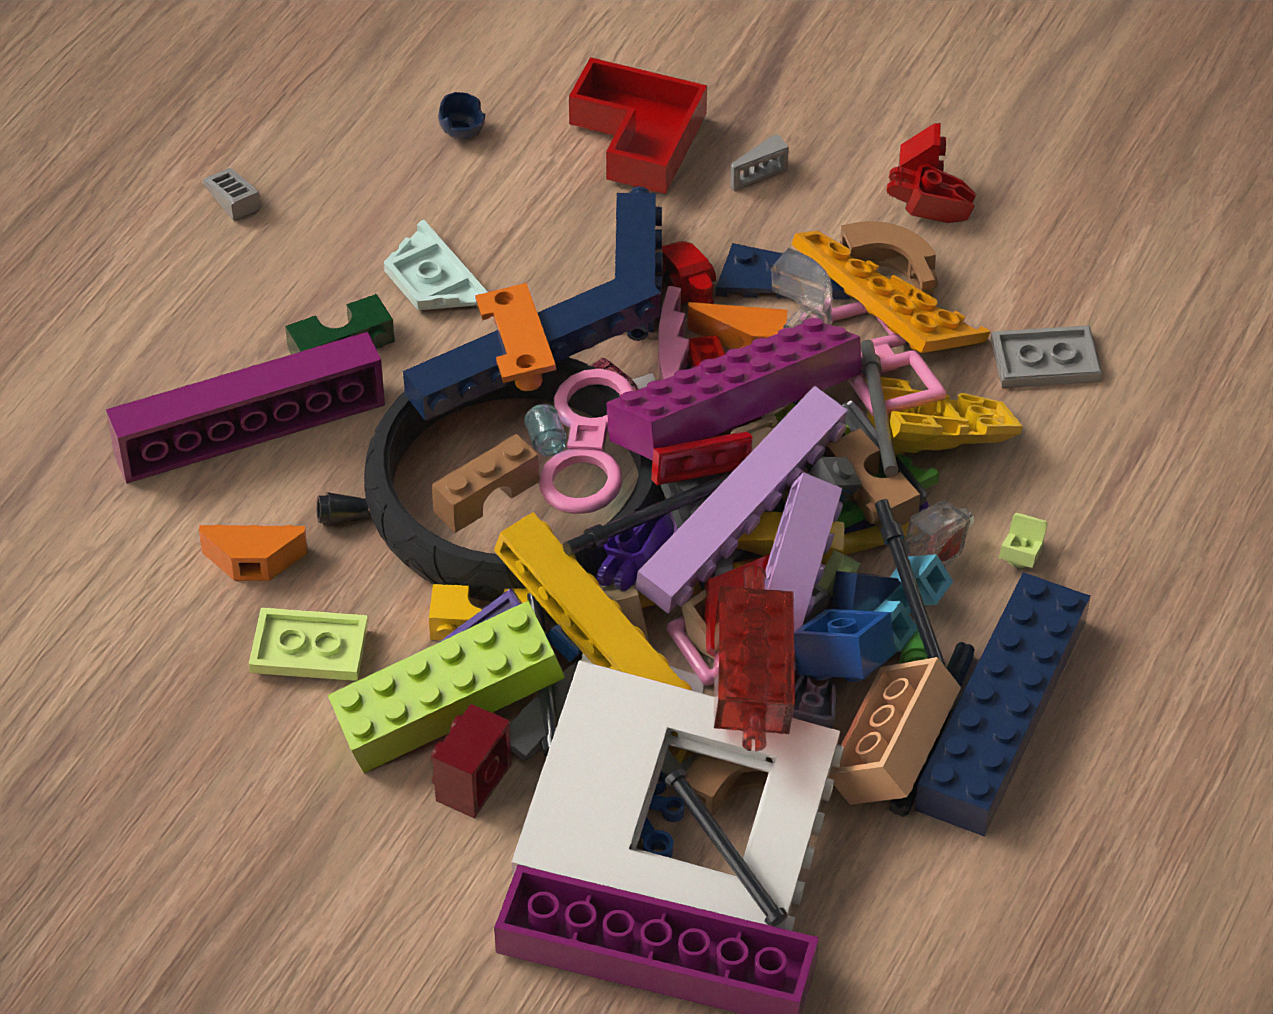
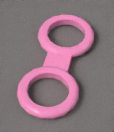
M604 369L583 370L565 380L555 394V413L560 421L570 428L568 449L556 454L544 465L539 476V487L546 502L561 512L575 515L595 512L606 507L615 499L622 486L621 468L612 456L604 452L606 436L609 431L607 415L598 418L582 417L574 413L568 406L571 396L578 389L588 385L600 384L609 386L616 390L619 395L624 392L634 391L628 380L614 371ZM575 463L597 465L608 476L605 486L598 493L585 498L567 497L557 491L553 482L563 468Z

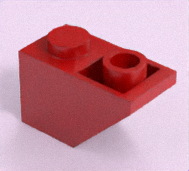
M941 123L930 125L900 145L899 167L917 171L920 165L929 164L937 169L944 170V160H939V156H945L946 137L940 136Z

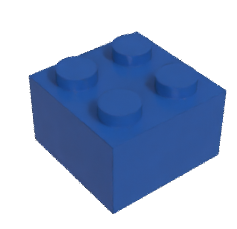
M825 609L793 632L798 675H812V678L815 680L844 677L848 682L863 681L871 672L883 666L885 661L896 654L891 612Z

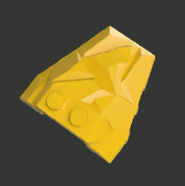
M880 377L885 401L921 391L912 390L909 386V381ZM960 393L957 400L949 399L950 395L946 394L943 400L898 412L892 411V413L887 414L894 451L896 454L904 455V452L918 453L921 450L952 449L962 443H998L1021 434L1023 427L1004 402ZM868 411L867 418L876 428L874 416Z

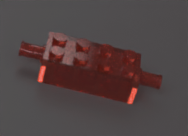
M750 566L743 571V587H719L715 612L714 729L743 731L742 746L744 749L751 751L752 739H755V752H758L767 745L766 733L789 734L795 706L794 592L765 589L766 571L758 566L757 578H754V566Z

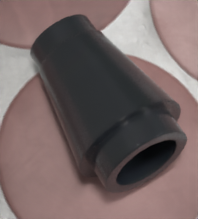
M326 492V495L317 496L318 523H326L327 527L368 518L369 508L366 498Z

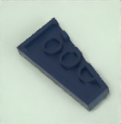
M732 243L716 285V297H727V292L743 293V297L757 298V293H776L777 298H790V296L795 294H805L808 299L850 300L851 296L844 292L843 287L834 280L827 278L819 267L803 257Z

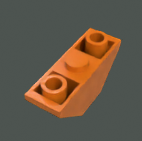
M199 525L202 553L235 581H270L304 557L308 552L305 526Z

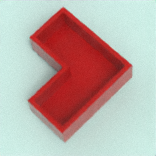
M592 57L589 58L569 95L570 125L614 135L606 151V179L635 187H645L648 190L663 194L667 193L707 114V85Z

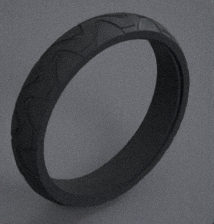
M567 357L565 360L555 363L556 370L542 373L543 382L535 390L523 391L517 388L515 381L502 388L488 392L473 401H468L428 420L422 418L405 396L404 391L390 406L377 425L375 435L369 443L364 469V489L368 508L380 536L389 549L405 565L432 584L469 586V598L474 597L476 600L493 602L504 594V589H527L497 554L458 546L440 538L418 523L403 506L394 490L393 480L402 456L412 442L425 429L448 414L474 404L492 400L527 398L554 402L555 394L565 380L583 370L597 369L596 367H590L587 363ZM600 384L588 385L578 389L571 396L568 406L585 412L594 418L607 415L606 403L619 398L620 395L609 386ZM629 450L636 464L639 476L627 502L606 524L664 500L665 495L661 485H656L651 480L653 460ZM604 545L596 549L589 547L574 554L576 561L582 568L595 578H597V570H599V567L602 566L601 564L608 557Z

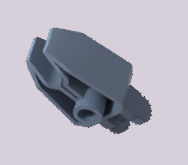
M812 675L800 676L784 704L782 715L832 729L836 706V685L832 678L826 679L825 684L818 686L816 692H814L816 685L811 682Z

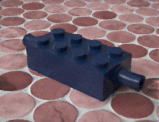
M634 187L630 190V193H617L615 278L640 268L661 293L662 276H655V272H662V253H655V249H662V229H655V226H662V207L656 206V193H650L645 187ZM660 299V317H661V299ZM654 320L626 331L627 336L635 341L646 339L648 332L654 333Z

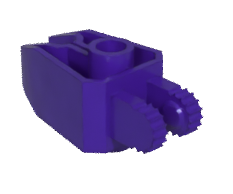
M669 513L608 539V543L604 545L608 557L601 564L602 566L599 567L596 574L599 585L608 587L614 581L616 589L625 591L634 584L638 571L674 534V524Z

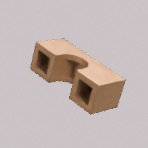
M861 428L841 437L835 443L832 441L826 445L825 457H847L853 465L862 485L849 500L851 502L854 501L860 507L870 524H875L879 530L882 528L875 507V503L882 499L889 501L895 521L900 523L901 526L918 518L920 493L901 472L893 477H873L879 473L880 449Z
M517 434L513 435L433 483L434 513L454 533L460 531L483 517L484 502L497 488H500L512 499L539 483L538 453Z

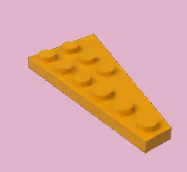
M820 231L795 233L791 245L801 252L804 259L813 262L822 270V273L827 278L834 280L843 287L847 295L856 298L865 306V309L870 314L880 318L887 324V328L890 331L899 334L909 343V346L914 351L927 353L987 342L991 333L987 328L982 325L978 329L971 327L964 322L966 316L956 310L950 312L940 309L936 306L938 303L937 299L895 275H892L889 279L878 273V265L870 260L864 262L854 259L850 256L851 249Z

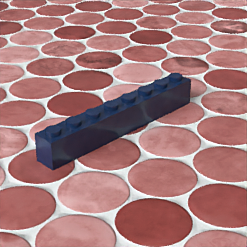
M638 268L537 312L555 363L660 317L661 293ZM499 330L403 371L405 396L424 420L444 414L452 408L468 401H473L479 396L513 382L503 383L496 362V357L506 355Z

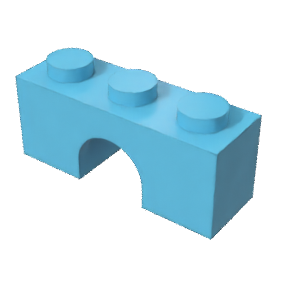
M937 554L908 556L924 605H936L954 581ZM896 568L890 577L898 578L901 582ZM902 582L874 610L891 612L895 652H900L917 630L916 624L909 615L912 611Z

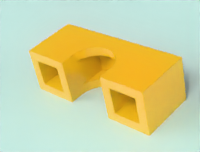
M433 584L429 611L430 640L441 641L482 610L470 603L469 586ZM512 589L522 603L527 601V594L530 593L528 589Z

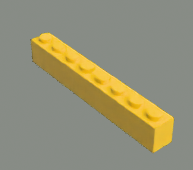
M534 512L500 532L494 552L592 664L693 691L691 686L685 680H681L670 668L667 659L661 653H657L648 643L642 630L637 626H633L626 618L619 604L604 593L599 587L596 578L582 568L576 561L575 555L568 556L565 554L563 545L553 535L551 527L546 522L541 521ZM672 731L671 735L678 737V733ZM668 746V750L679 763H682L696 753Z

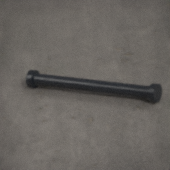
M679 768L670 773L664 782L669 789H675L766 916L764 922L774 927L779 925L787 918L788 913L783 907L778 908L686 780L688 775L685 770Z

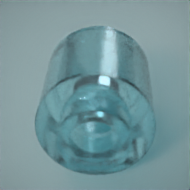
M541 404L534 406L524 417V423L532 445L541 455L554 456L564 449L566 433L557 409L551 405Z

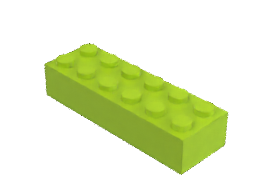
M528 600L329 694L328 697L349 747L363 773L450 733L453 720L457 715H463L470 703L492 713L565 677Z

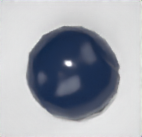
M453 92L445 95L440 102L438 121L443 131L450 137L470 139L481 132L485 124L486 114L482 113L481 101L477 97L464 92Z

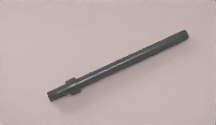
M864 340L861 342V370L867 378L884 473L888 477H893L898 473V466L880 379L881 361L880 357L875 353L873 341Z

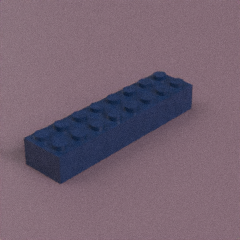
M1024 572L1022 573L917 784L915 811L985 836L1084 628L1090 595Z

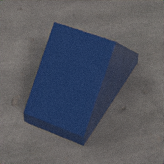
M836 571L831 609L874 611L901 585V582L898 578Z

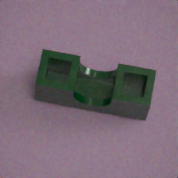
M374 294L346 304L348 324L343 327H326L320 323L316 315L286 325L288 350L291 354H295L368 332L375 348H381L395 342L393 318L379 296Z

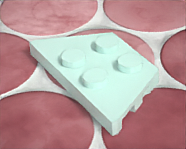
M425 220L420 221L417 224L416 233L411 238L406 237L399 244V249L391 253L384 261L385 273L417 310L476 306L475 295L487 292Z

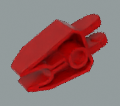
M929 164L920 165L917 171L899 166H894L889 171V184H887L886 192L892 198L894 197L897 200L906 202L905 209L911 216L945 223L962 222L968 220L975 207L972 203L976 193L963 180Z
M677 241L662 246L664 279L668 286L681 288V305L688 302L714 304L711 295H713L712 282L716 281V273L713 265L693 243L686 241Z

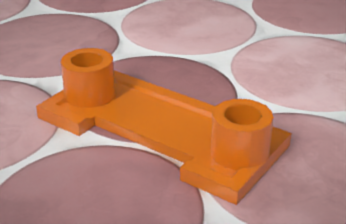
M527 283L475 295L482 321L493 317L506 351V355L496 357L503 383L515 380L517 388L523 391H532L540 387L543 382L542 373L556 370V364Z

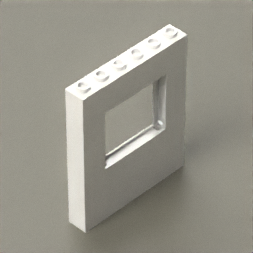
M579 660L512 859V876H514L517 865H522L766 924L764 922L766 916L737 876L636 849L668 746L670 745L769 772L743 859L778 908L783 907L788 913L787 918L775 927L792 931L795 917L789 916L792 903L800 905L805 887V882L799 881L802 868L810 870L815 847H811L809 844L812 834L820 835L825 813L819 812L822 800L828 802L830 800L835 782L834 779L829 778L832 767L839 768L844 751V746L838 745L840 731ZM672 731L677 732L678 737L672 736ZM766 757L772 758L773 763L766 761Z

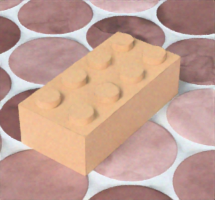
M938 657L880 668L841 744L844 746L840 766L839 768L832 767L829 775L830 779L835 780L834 786L850 805L905 798L912 791L913 785L961 689Z

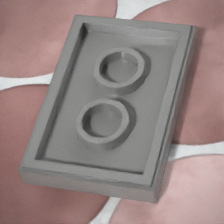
M1090 325L994 331L991 333V343L1001 388L1101 382L1102 372Z

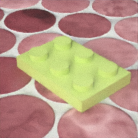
M261 608L249 660L250 673L358 681L368 628L367 615Z

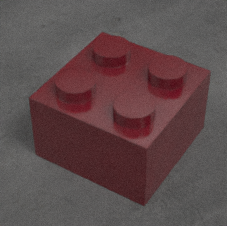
M471 703L463 715L456 716L450 727V733L443 742L440 741L435 745L430 758L433 763L434 775L432 783L435 786V799L437 802L475 819L512 765L509 720Z

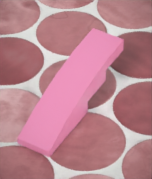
M668 286L661 309L658 333L659 380L674 376L676 371L686 370L689 363V339L684 338L685 313H680L681 288Z

